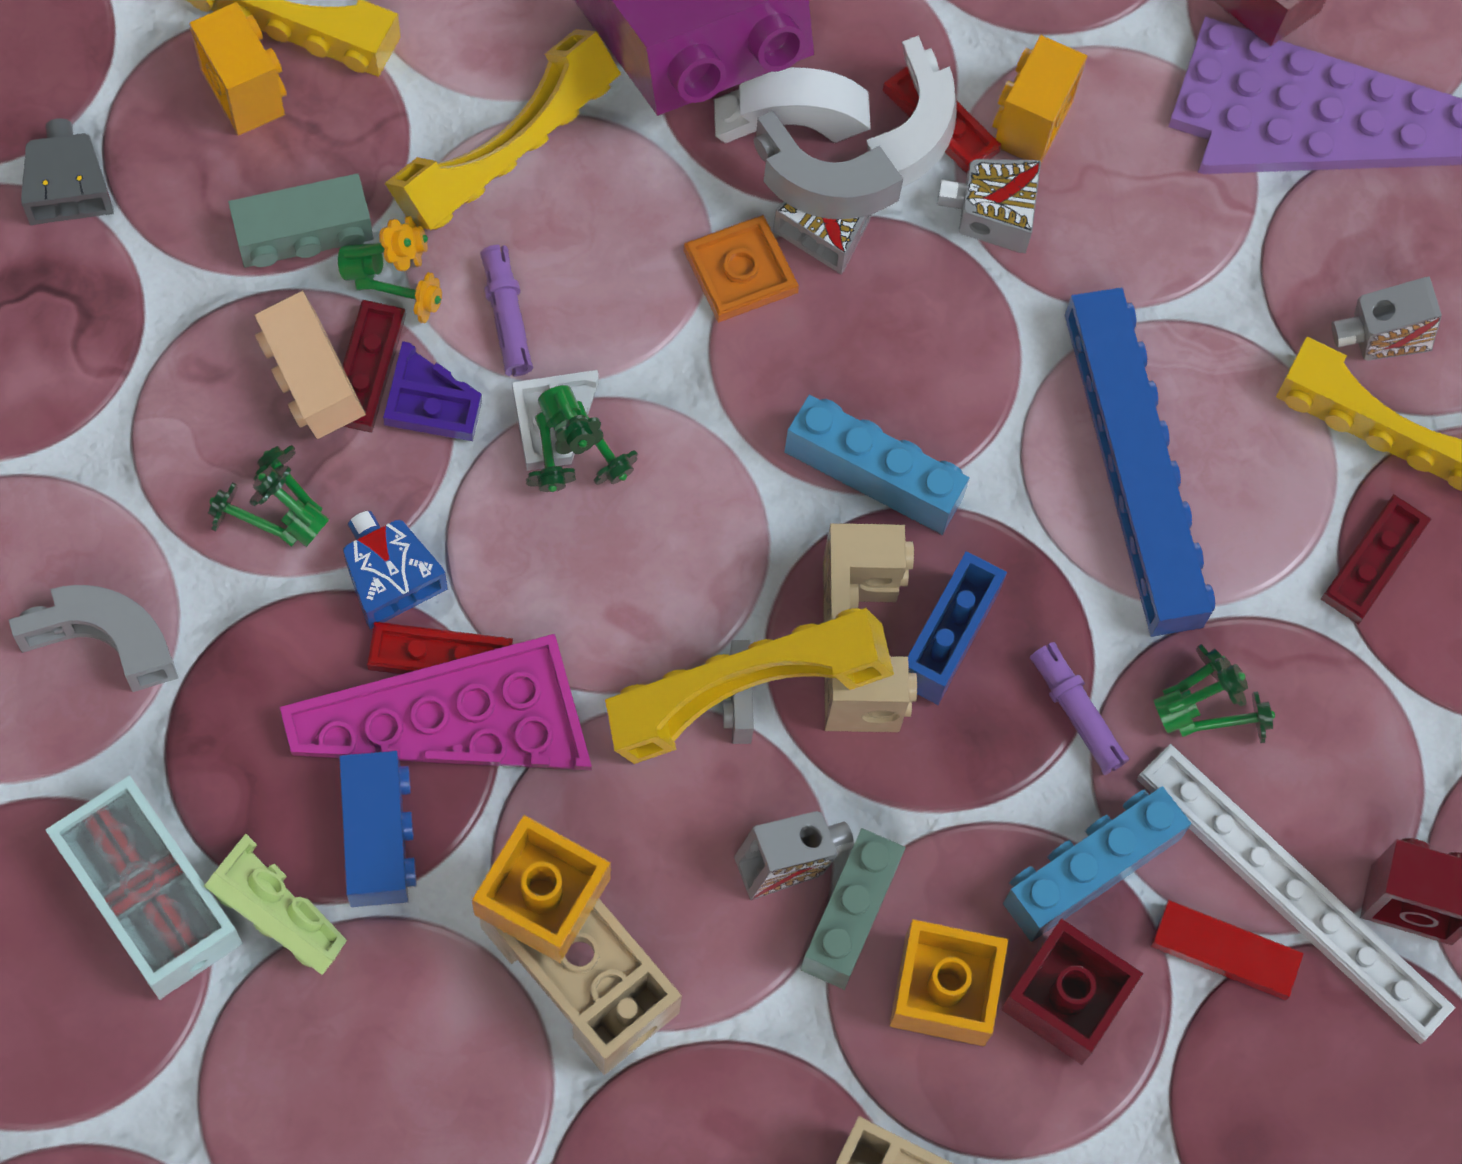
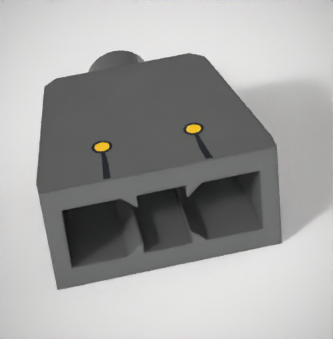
M59 118L48 121L45 125L47 138L31 140L26 144L21 202L29 224L37 225L114 214L113 205L90 135L85 133L73 135L72 123L67 119Z

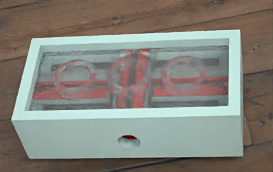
M130 775L46 829L53 843L159 1000L243 944L226 914L210 891L204 887L205 884Z

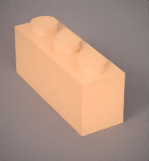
M303 291L255 314L262 330L255 334L256 339L267 359L274 356L278 363V366L271 369L283 393L291 391L295 400L288 403V406L300 428L308 425L315 437L319 439L366 415L317 313Z

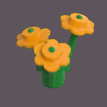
M411 216L405 217V224H400L397 219L389 220L388 227L380 230V243L343 245L338 253L339 273L344 280H355L357 290L372 289L416 300L414 314L418 315V321L424 324L428 321L430 313H435L439 309L442 300V289L439 279L435 278L433 273L427 272L424 280L419 281L416 290L373 280L374 276L381 274L383 270L382 253H384L385 260L388 263H393L398 271L408 270L410 259H413L416 267L422 266L421 256L423 252L428 250V237L423 227H417L416 223L412 221Z

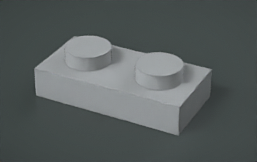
M732 640L730 655L747 650L750 640ZM752 687L731 696V700H723V727L732 728L733 744H751L754 731Z

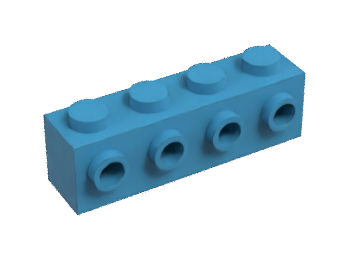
M809 394L787 431L784 453L941 535L945 532L964 498L970 477L964 475L959 467L951 462H939L927 456L916 444L910 441H898L883 433L877 424L869 420H858L844 413L842 408L831 400H819Z
M1163 786L1150 795L1145 789L1141 790L1123 804L1122 807L1126 810L1113 820L1108 815L1101 817L1085 830L1088 837L1075 846L1070 840L1066 841L1047 856L1050 863L1038 871L1033 866H1030L1009 882L1013 888L1009 891L1003 905L1030 942H1033L1056 926L1061 918L1065 920L1181 840L1192 823Z

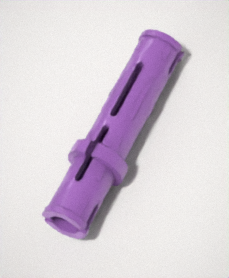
M491 245L480 252L487 279V286L484 288L485 296L491 302L505 374L507 376L512 374L513 376H522L533 370V364L527 346L526 333L517 295L520 294L519 282L513 277L508 247L503 245L500 252V245Z
M1049 643L1047 645L1048 649L1046 645L1038 649L1030 656V659L1051 689L1049 696L1054 703L1059 702L1073 726L1094 756L1102 773L1107 775L1111 772V769L1115 771L1130 760L1129 757L1124 753L1084 690V680L1080 675L1075 676L1057 648L1056 643Z

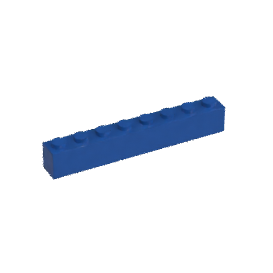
M1123 287L1071 295L1064 316L1150 637L1204 628L1212 612L1215 610V595L1212 586L1205 584L1201 569L1204 566L1202 548L1198 542L1194 543L1190 531L1192 513L1188 502H1182L1178 488L1181 484L1180 469L1175 460L1171 461L1167 449L1170 442L1169 430L1166 422L1159 420L1157 413L1158 391L1153 380L1149 381L1145 369L1147 366V351L1144 343L1137 341L1134 330L1137 323L1134 305L1131 302L1127 303Z

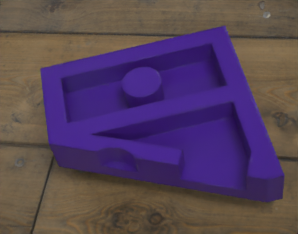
M402 341L383 416L384 425L473 441L482 405V394L466 382L456 380L451 372L436 362L434 365L418 354L415 346L411 343Z

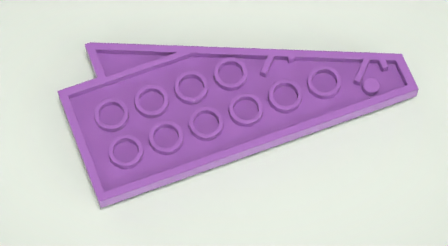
M1205 16L1168 125L1170 128L1208 140L1198 170L1199 173L1223 174L1462 165V98L1281 40L1270 46L1250 30Z

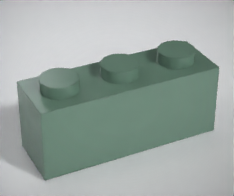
M359 173L228 201L244 268L251 266L267 267L273 265L278 260L297 256L309 258L319 254L321 251L342 247L343 245L363 244L366 241L373 240L370 215Z
M861 828L806 952L800 971L845 990L900 864L905 846Z

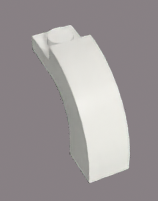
M919 36L902 41L904 59L919 95L918 105L914 113L900 127L867 139L868 151L880 146L903 178L902 187L922 177L939 161L951 141L956 123L955 86L951 69L947 67L939 70L933 50L931 48L924 50Z
M792 67L778 72H769L739 84V89L714 99L716 137L724 143L755 132L758 117L772 110L783 125H801L815 129L834 143L870 130L868 91L844 76L825 70Z

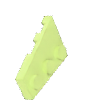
M245 834L209 878L204 887L214 893L216 899L221 904L234 908L250 920L261 934L274 938L290 950L301 964L312 967L323 975L347 940L309 899L303 897L295 898L283 883L287 876L275 864L267 868L253 853L257 846L256 843Z

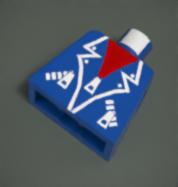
M364 511L354 516L348 522V527L356 540L347 544L343 548V553L369 629L374 628V622L384 623L448 590L446 572L402 520H395L380 527L372 511Z

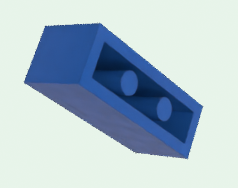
M967 551L964 553L908 655L909 673L917 674V695L939 705L1000 593L1007 574L1006 571Z
M397 751L340 755L346 889L350 907L408 903V887H417L415 858H406L405 841L414 840L412 811L403 812L402 795L411 794L409 766H400Z

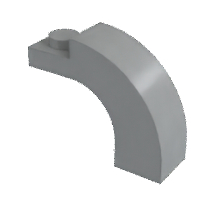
M773 110L758 117L754 146L761 159L766 162L764 183L777 197L788 205L817 217L853 219L874 214L899 201L903 178L880 146L849 161H821L811 157L799 148Z
M71 585L50 589L55 606L50 608L43 606L32 607L23 611L19 617L9 619L12 635L22 653L71 638L89 637L109 644L118 652L125 677L132 692L178 679L174 661L157 623L143 607L116 591L90 585Z

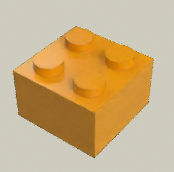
M235 2L189 22L200 70L238 136L285 115L282 97L287 96V93L278 75L282 72V67L273 49L265 50L260 42L263 39L262 32L253 15L246 17L239 4Z
M1040 35L1033 50L1027 47L1024 49L1015 69L1018 74L1014 82L1008 80L998 101L1000 107L992 123V127L998 129L996 139L1002 144L1001 150L1023 160H1039L1042 164L1074 102L1088 55L1043 35Z
M523 815L472 898L474 915L561 963L610 881L611 863Z
M912 919L905 936L889 1027L985 1047L993 1034L1008 939Z

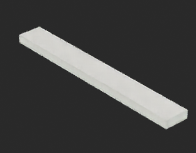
M1170 744L1139 774L1137 780L1150 793L1163 786L1192 823L1189 829L1419 1044H1422L1455 1009L1444 996L1173 745Z

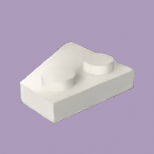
M598 370L512 382L527 471L545 468L540 430L535 420V416L542 412L538 403L539 396L556 386H570L576 400L582 402L588 415L599 384ZM553 427L550 428L555 466L572 464L575 454L573 452L568 454L557 453L554 447L557 441L555 430Z

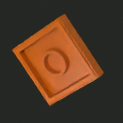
M764 214L684 243L683 251L718 323L798 293L799 285Z

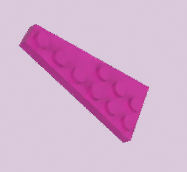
M555 634L280 707L293 756L340 758V755L397 751L399 761L592 770Z

